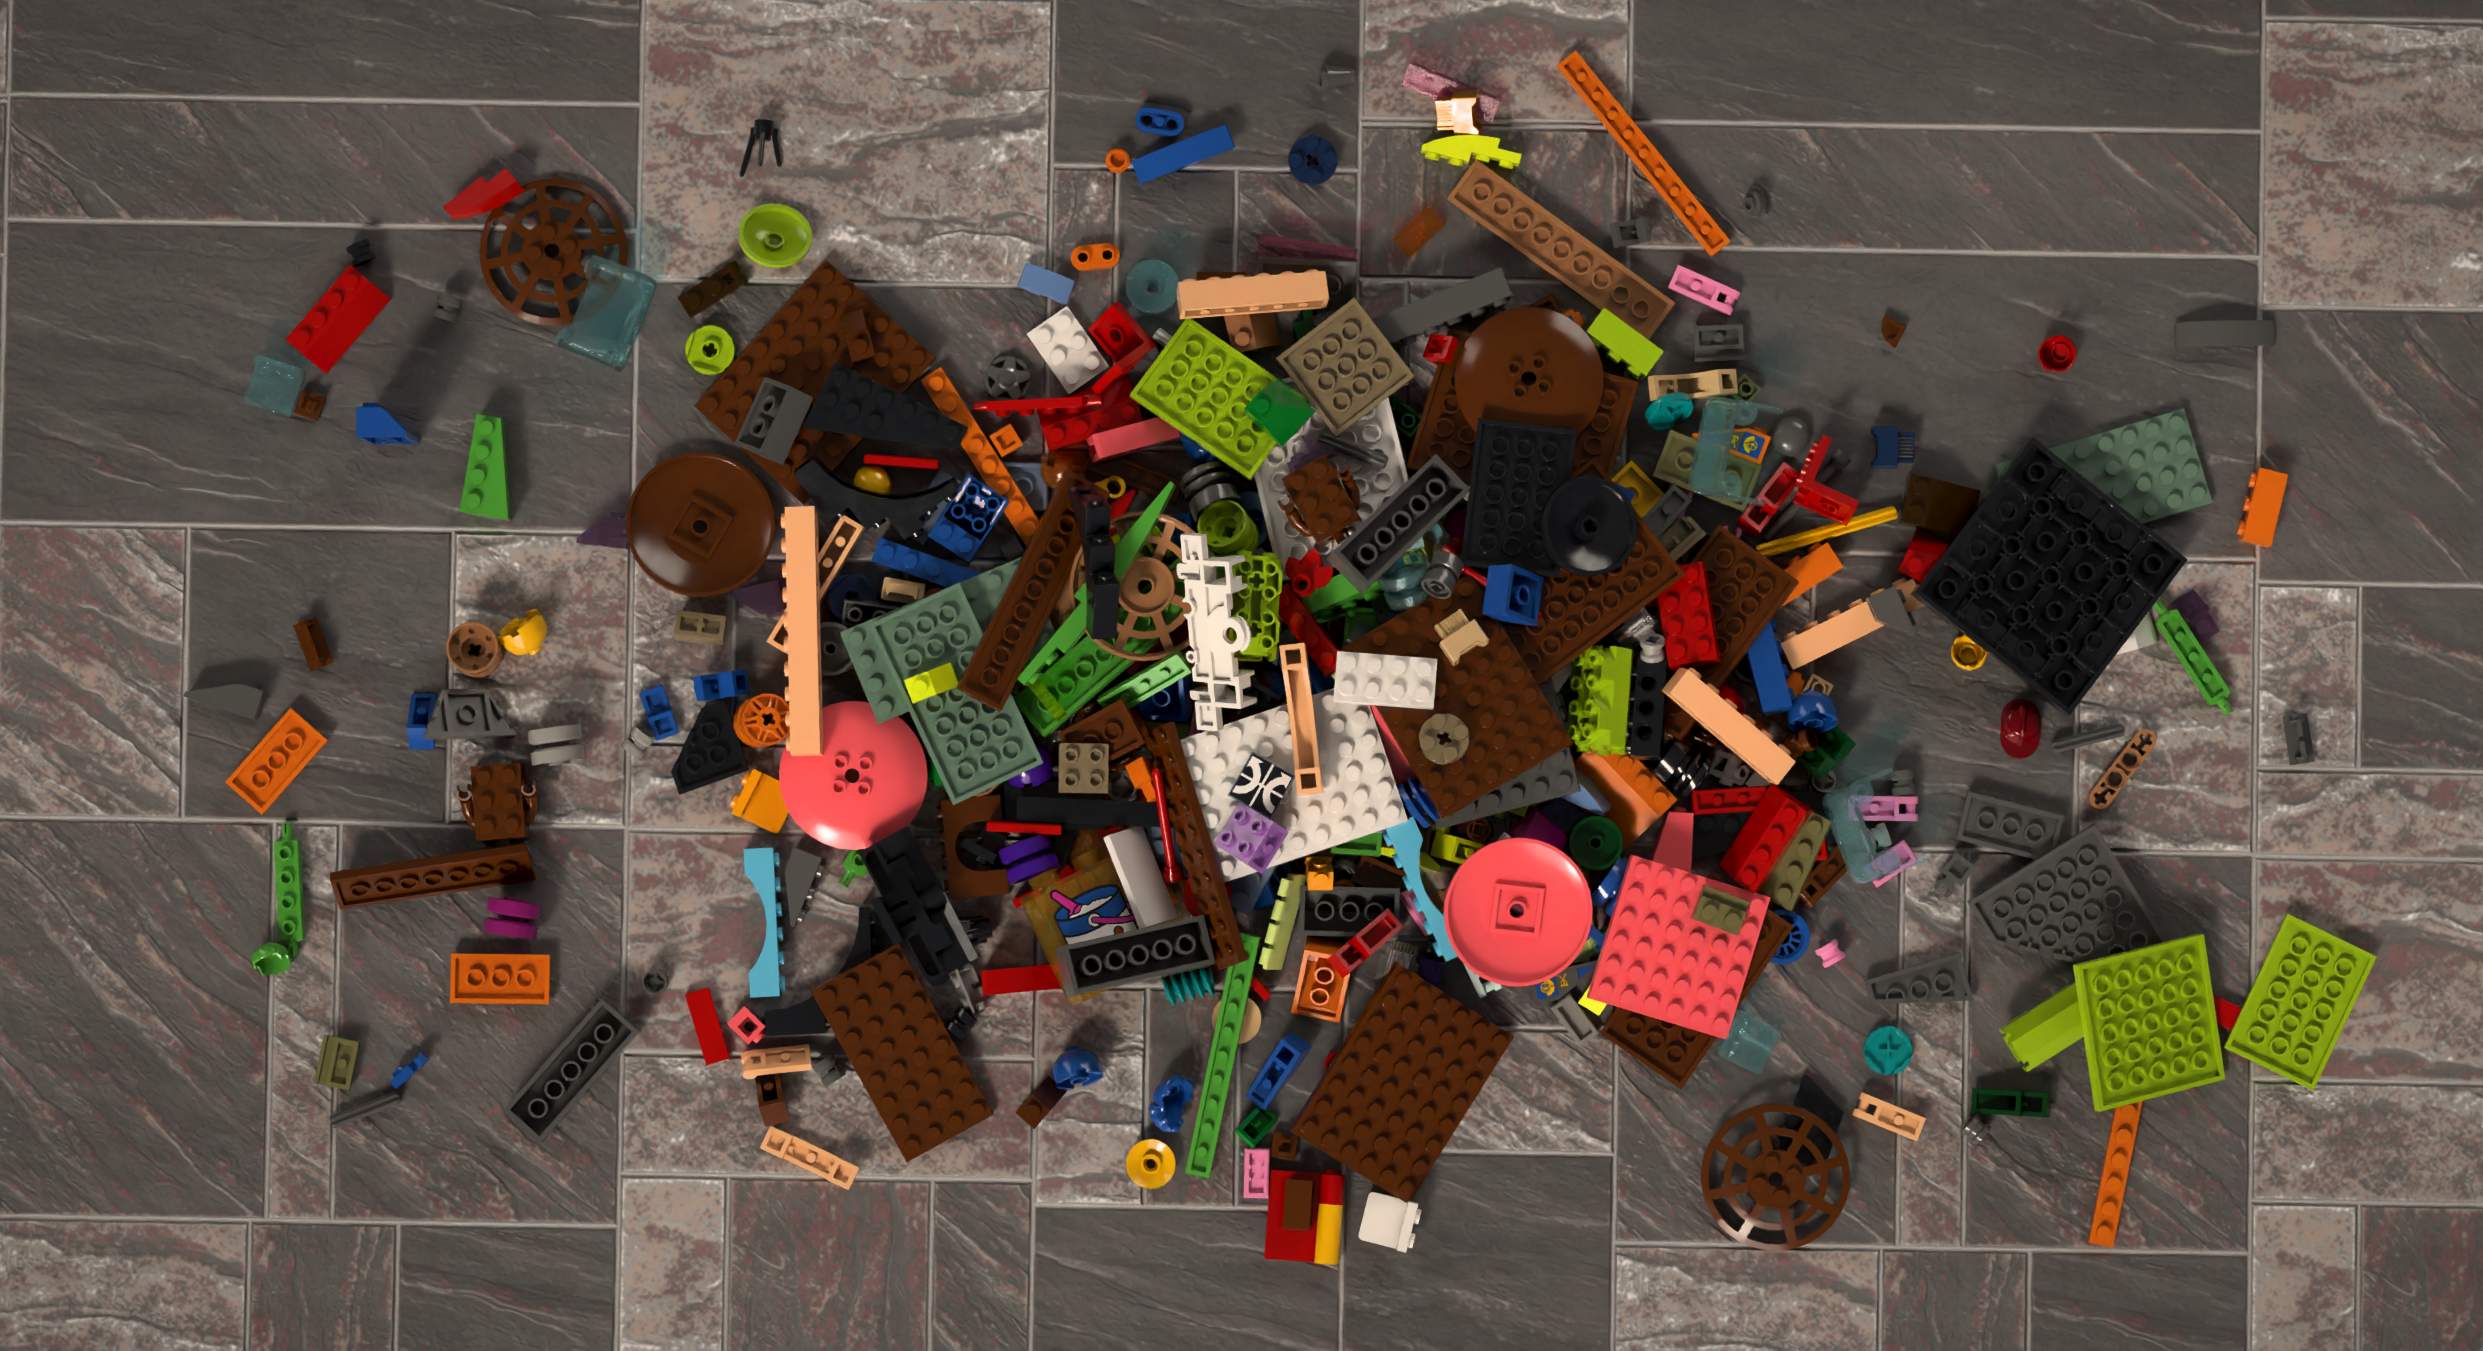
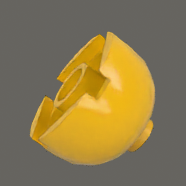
M538 609L525 612L526 618L519 619V617H516L500 630V636H497V638L507 651L516 655H525L527 653L534 655L543 648L541 644L547 636V624Z

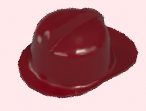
M2023 699L2013 700L2006 705L2001 716V746L2009 756L2018 759L2027 758L2032 755L2038 748L2040 741V712L2030 701Z

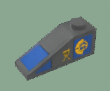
M1598 960L1568 966L1558 975L1546 981L1529 985L1533 1005L1539 1004L1540 1009L1554 1006L1555 1000H1559L1595 970Z

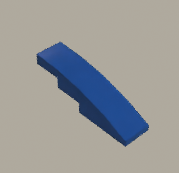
M1223 125L1131 162L1139 183L1145 184L1163 175H1169L1185 167L1196 165L1236 147L1228 125Z

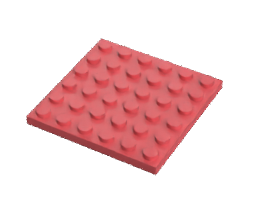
M1630 854L1587 998L1727 1040L1771 897L1758 893L1753 894L1739 887ZM1703 885L1751 902L1750 906L1748 905L1747 914L1738 936L1691 919Z

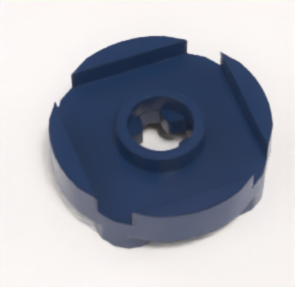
M1315 135L1299 139L1289 152L1288 163L1290 172L1296 180L1305 185L1325 183L1333 176L1336 170L1337 155L1334 147L1328 140ZM1316 154L1318 156L1317 161L1319 165H1311L1309 167L1307 165L1308 159L1306 157L1308 155L1314 156Z
M843 574L836 578L829 588V608L841 620L844 600L848 599L846 594L849 591L851 593L858 592L857 600L877 602L876 589L873 583L867 577L860 574Z

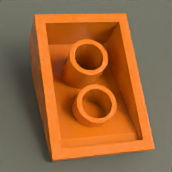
M1307 935L1291 1013L1337 1023L1340 1022L1350 973L1342 978L1327 959L1345 943Z

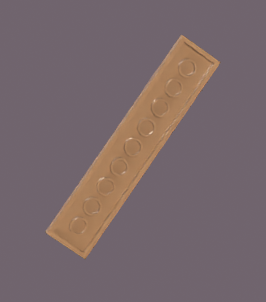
M1477 159L1474 160L1447 198L1450 203L1600 311L1603 308L1607 309L1648 340L1675 304L1674 301Z

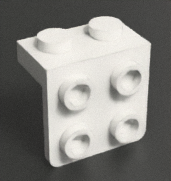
M1370 1192L1358 1236L1363 1241L1395 1248L1397 1251L1406 1253L1407 1247H1413L1415 1234L1411 1232L1413 1224L1419 1223L1422 1210L1417 1209L1418 1203L1408 1201L1406 1203L1396 1197Z

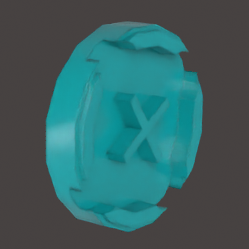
M1676 392L1667 394L1654 401L1645 412L1646 421L1651 428L1656 430L1673 428L1675 422L1679 420L1684 422L1691 415L1694 408L1690 396L1686 393Z
M1892 1026L1878 1027L1871 1031L1864 1041V1059L1868 1066L1877 1073L1884 1075L1897 1074L1907 1067L1912 1058V1042L1907 1034L1899 1028Z

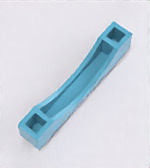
M1407 813L1409 822L1387 828L1382 835L1387 846L1393 845L1396 854H1393L1392 857L1398 869L1403 867L1406 876L1402 877L1407 890L1413 889L1416 898L1412 899L1417 912L1423 911L1426 920L1422 921L1427 934L1433 933L1436 942L1432 943L1438 957L1443 955L1447 962L1458 956L1453 950L1446 933L1444 913L1429 899L1423 887L1419 869L1420 848L1423 837L1414 818L1410 813Z
M775 848L743 849L744 872L760 894L767 922L763 950L756 964L749 972L750 998L782 996L781 991H786L785 976H781L780 966H785L784 951H780L779 942L784 940L783 927L778 925V917H782V902H777V892H781V877H776V867H780V853H775Z

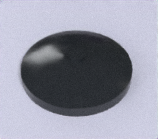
M1585 476L1561 484L1549 495L1541 512L1540 533L1546 551L1557 565L1567 572L1578 576L1594 577L1609 573L1626 561L1636 542L1637 520L1631 502L1616 485L1598 477Z

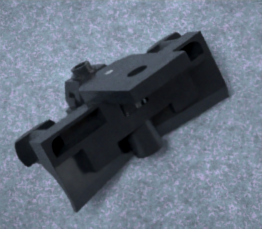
M908 826L866 849H859V855L882 896L870 902L879 917L883 929L889 935L894 946L904 941L907 942L929 984L935 987L944 984L950 978L949 974L979 958Z

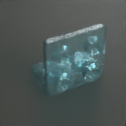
M255 353L252 360L255 368L244 397V402L286 417H291L306 371Z
M1737 1010L1726 1038L1722 1039L1715 1054L1756 1075H1761L1781 1032Z

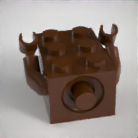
M1325 454L1281 478L1288 492L1286 495L1289 498V503L1282 505L1279 499L1277 501L1280 508L1285 511L1292 527L1305 537L1313 536L1319 549L1335 540L1338 545L1342 544L1350 536L1349 532L1363 524L1357 512L1361 507L1360 490L1351 475V468L1347 463H1344L1346 466L1344 473H1339L1337 467H1335L1334 471Z
M1095 698L1078 710L1072 718V726L1058 734L1063 743L1109 744V774L1119 773L1126 769V765L1137 759L1135 753L1142 750L1138 747L1147 742L1145 733L1150 730L1137 705L1129 709L1125 699L1122 698L1103 709L1097 701L1098 698Z
M525 763L471 766L472 786L468 784L467 792H462L458 785L456 796L460 800L462 813L470 828L475 829L476 841L495 840L496 848L511 846L510 839L530 837L529 825L533 823L538 810L537 782L533 779L532 787L526 786Z

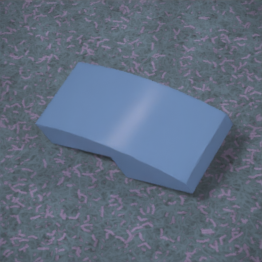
M1025 263L1017 286L1037 296L1043 295L1064 305L1068 302L1075 281L1047 269Z

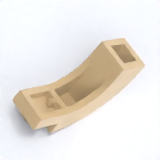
M1716 369L1699 373L1654 375L1648 377L1650 401H1656L1662 396L1676 392L1686 393L1690 396L1691 400L1738 393L1736 369Z

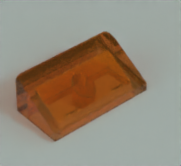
M1428 206L1393 238V241L1410 258L1440 231L1445 224L1434 210Z

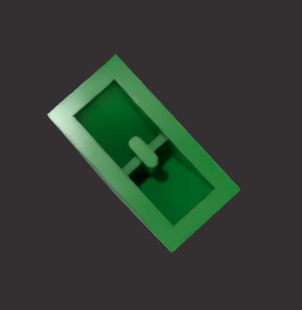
M1257 1105L1235 1129V1133L1250 1147L1254 1148L1277 1122L1278 1118L1268 1108L1264 1111Z

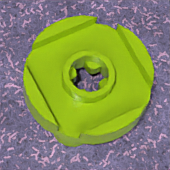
M707 325L697 329L689 336L685 346V353L688 362L696 371L704 375H716L726 371L732 364L735 357V346L733 339L724 329ZM710 343L714 344V349L717 350V353L707 357V352L703 351L704 347H709Z

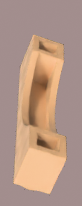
M1306 644L1281 645L1279 647L1290 720L1297 795L1302 797L1324 794Z

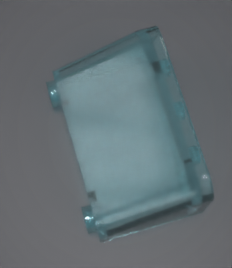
M593 254L592 258L588 259L584 266V273H586V278L589 281L571 326L567 325L565 328H561L557 334V347L621 372L628 361L654 295L656 280L644 273Z

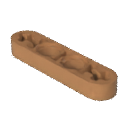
M2141 729L2132 736L2089 792L2088 802L2091 807L2104 809L2110 805L2154 748L2157 738L2152 730ZM2149 734L2148 740L2151 743L2150 745L2144 744L2140 748L2141 751H2144L2141 756L2136 749L2131 748V745L2134 744L2137 747L2141 742L2139 736ZM2127 752H2132L2136 756V763L2131 767L2123 762V756ZM2111 772H2118L2121 775L2119 785L2112 786L2108 782V776ZM2102 783L2107 788L2114 790L2112 795L2107 791L2103 796L2104 804H2095L2096 798L2094 794H2100L2105 789L2100 787Z

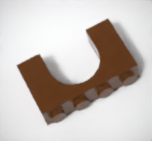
M1001 795L972 797L955 805L952 804L951 800H941V806H937L938 821L943 820V830L939 831L940 845H945L946 855H941L942 868L948 872V880H944L945 894H950V899L1009 894L1010 886L1006 876L1008 869L972 870L961 862L956 850L958 836L968 825L989 820H1003Z

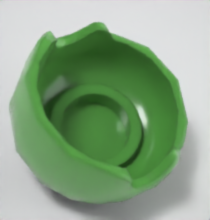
M268 942L262 944L252 954L254 969L258 967L262 975L282 973L291 966L288 950L279 943Z

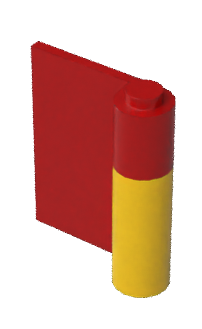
M1270 1169L1264 1259L1339 1265L1345 1175H1341V1170L1326 1169V1173ZM1286 1179L1315 1180L1312 1230L1310 1231L1282 1229Z

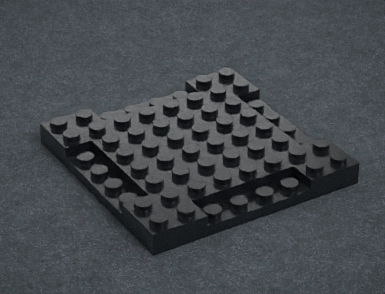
M2032 437L2024 444L1999 477L1998 482L1943 554L1937 558L1911 592V595L1946 623L1956 627L2028 684L2027 687L2064 716H2069L2188 559Z

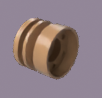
M466 622L457 626L450 633L446 643L447 656L450 662L463 675L472 678H483L492 674L499 667L503 657V646L498 640L497 635L486 625L478 622ZM474 646H476L478 649L481 648L479 650L480 655L478 657L473 654L472 648Z

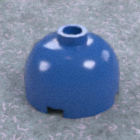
M1813 689L1805 690L1797 696L1795 701L1792 702V707L1788 710L1790 730L1795 733H1799L1800 729L1809 726L1819 734L1829 731L1837 725L1838 715L1833 700L1826 694Z
M1079 1046L1066 1048L1065 1053L1061 1054L1054 1062L1053 1076L1058 1089H1074L1073 1084L1083 1083L1082 1087L1088 1086L1103 1077V1070L1098 1057L1088 1049H1079Z

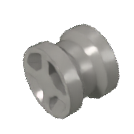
M1655 633L1643 635L1640 638V645L1642 647L1640 651L1641 660L1647 663H1658L1664 660L1665 651L1662 649L1665 645L1664 637Z

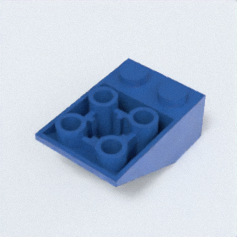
M968 474L957 491L958 495L950 501L928 534V537L968 564H971L1010 501Z

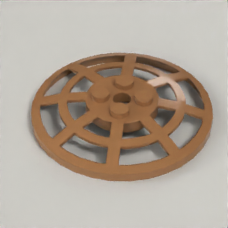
M1133 512L1115 517L1110 520V529L1116 527L1120 539H1122L1128 532L1125 523L1138 520L1144 512ZM1164 514L1158 520L1166 523L1162 536L1150 535L1147 540L1148 543L1158 544L1153 558L1138 556L1120 583L1119 603L1129 614L1124 625L1117 622V631L1120 633L1114 646L1107 643L1104 639H1092L1104 650L1125 659L1137 661L1159 660L1176 650L1182 651L1190 645L1188 637L1182 643L1173 646L1169 635L1170 632L1174 631L1185 621L1184 614L1192 611V608L1188 602L1182 601L1184 598L1175 595V580L1180 579L1177 575V569L1170 571L1162 563V560L1168 548L1182 561V550L1170 542L1175 528L1180 529L1184 533L1196 532L1181 521ZM1082 546L1075 557L1070 575V600L1073 610L1080 604V601L1074 595L1078 591L1081 566H1085ZM1208 549V557L1211 558L1212 555ZM1216 569V580H1217V579H1218V572H1217V569ZM1142 580H1149L1152 584V589L1148 594H1142L1138 589V585ZM1170 603L1183 608L1182 613L1166 626L1161 612ZM1138 616H1152L1157 630L1143 632L1132 629ZM1129 636L1139 639L1160 637L1164 651L1141 654L1128 652L1123 649Z

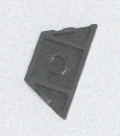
M442 689L438 693L423 737L424 740L514 738L516 731L514 728L510 729L503 718L505 716L504 712L496 704L495 698L489 689Z

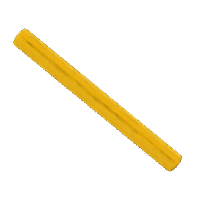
M1895 506L1875 510L1852 517L1847 526L1838 522L1757 545L1756 551L1764 557H1769L1897 519V510Z

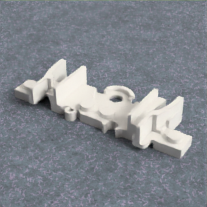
M1184 533L1180 535L1183 563L1177 564V575L1180 579H1184L1185 598L1182 601L1188 602L1192 608V611L1184 614L1188 620L1190 646L1193 648V650L1186 653V659L1190 663L1195 662L1192 668L1193 681L1208 683V687L1201 686L1190 690V697L1192 700H1198L1195 702L1197 730L1219 731L1223 729L1221 707L1242 709L1257 703V697L1244 696L1242 689L1251 686L1250 676L1254 675L1255 672L1254 670L1238 669V658L1234 657V652L1239 650L1241 652L1245 651L1251 642V630L1245 619L1241 616L1231 617V609H1233L1232 593L1247 588V584L1242 583V576H1233L1232 565L1245 561V556H1213L1209 558L1207 534ZM1225 566L1226 577L1216 580L1217 567ZM1229 627L1236 631V641L1228 639L1226 631ZM1226 684L1235 686L1236 693L1231 691Z

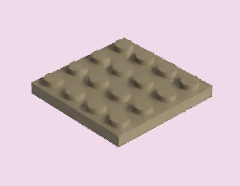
M1355 297L1276 358L1336 437L1416 377Z

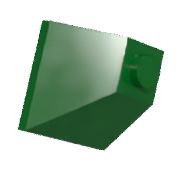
M1280 379L1262 389L1245 407V415L1281 447L1316 412Z

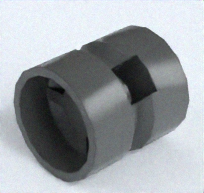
M1443 551L1437 552L1429 565V571H1426L1422 580V588L1433 597L1439 599L1449 598L1456 586V581L1459 580L1464 569L1463 562L1454 554Z
M1126 770L1109 775V783H1112V793H1108V795L1113 800L1128 801L1134 797L1137 789L1134 788Z

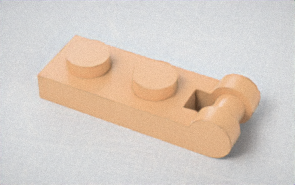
M809 1044L749 1050L741 1054V1062L744 1064L742 1075L745 1079H754L758 1075L812 1070Z
M1861 1092L1858 1098L1860 1103L1857 1109L1854 1108L1853 1116L1912 1140H1918L1926 1118ZM1869 1104L1876 1106L1873 1115L1866 1113Z

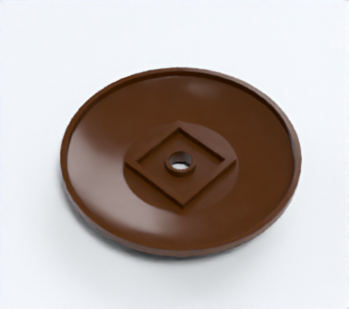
M1539 307L1513 308L1487 319L1465 342L1458 357L1455 370L1457 401L1464 418L1476 433L1478 418L1573 429L1577 430L1578 437L1593 420L1603 393L1602 363L1591 338L1570 318L1553 310ZM1528 372L1536 376V382L1530 386L1522 382V376Z
M695 452L681 454L665 460L644 476L634 490L628 505L626 533L628 544L636 562L654 582L681 595L711 597L740 587L759 571L766 561L773 544L775 517L766 489L750 470L737 461L722 455ZM704 522L707 525L706 532H695L693 529L694 524Z

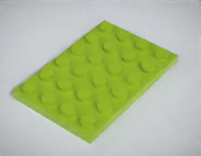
M1191 318L1185 319L1133 389L1130 397L1250 481L1277 446V443L1245 415V407L1262 389L1278 378ZM1292 389L1299 397H1301L1306 403H1308L1307 398H1305L1297 391Z
M2286 914L2223 1048L2314 1091L2377 956L2290 914Z

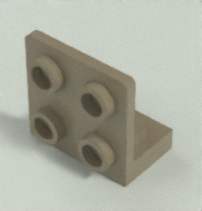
M1060 743L1059 793H1112V783H1109V744Z

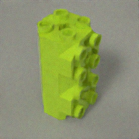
M1237 551L1235 555H1244L1245 561L1232 565L1233 576H1242V583L1247 584V588L1232 593L1233 609H1231V617L1241 616L1245 619L1251 630V642L1245 651L1241 652L1239 650L1234 652V657H1237L1238 661L1262 662L1263 657L1268 656V661H1274L1276 659L1280 628L1278 613L1279 594L1282 590L1281 560L1277 559L1276 553L1264 552L1262 556H1254L1251 551ZM1229 627L1226 635L1230 641H1236L1237 633L1232 627Z
M1593 645L1572 661L1570 686L1572 690L1578 692L1579 697L1577 700H1572L1568 707L1567 734L1576 744L1577 752L1590 753L1593 750L1595 755L1610 756L1611 751V754L1626 755L1634 659L1632 649L1617 646L1603 648L1601 645Z
M2075 982L2061 988L2045 1001L2029 1011L2021 1013L1999 1029L2000 1033H2006L2003 1039L2018 1063L2022 1061L2023 1064H2026L2022 1067L2024 1071L2032 1070L2084 1037Z

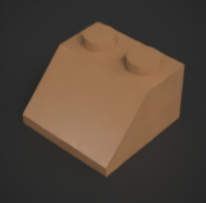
M1273 312L1223 316L1230 346L1240 353L1247 354L1281 345Z

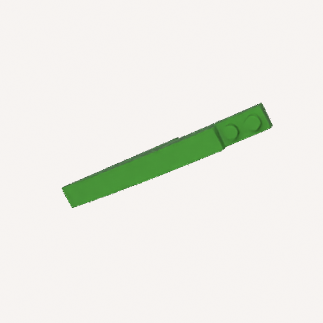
M1171 481L1116 545L1114 574L1119 583L1122 582L1138 557L1176 488V485ZM1086 582L1074 595L1081 602L1017 678L1022 684L1028 686L1031 683L1034 685L1042 676L1040 670L1045 664L1050 666L1059 654L1056 651L1060 649L1064 654H1068L1087 630Z

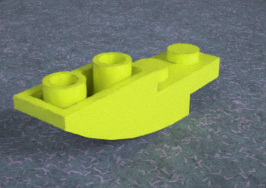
M1480 135L1445 137L1423 144L1421 148V153H1425V158L1439 161L1441 157L1449 159V164L1463 167V163L1468 164L1470 156L1474 155L1475 159L1480 162L1489 163L1490 160L1498 161L1501 167L1513 169V166H1519L1522 155L1499 149V138Z

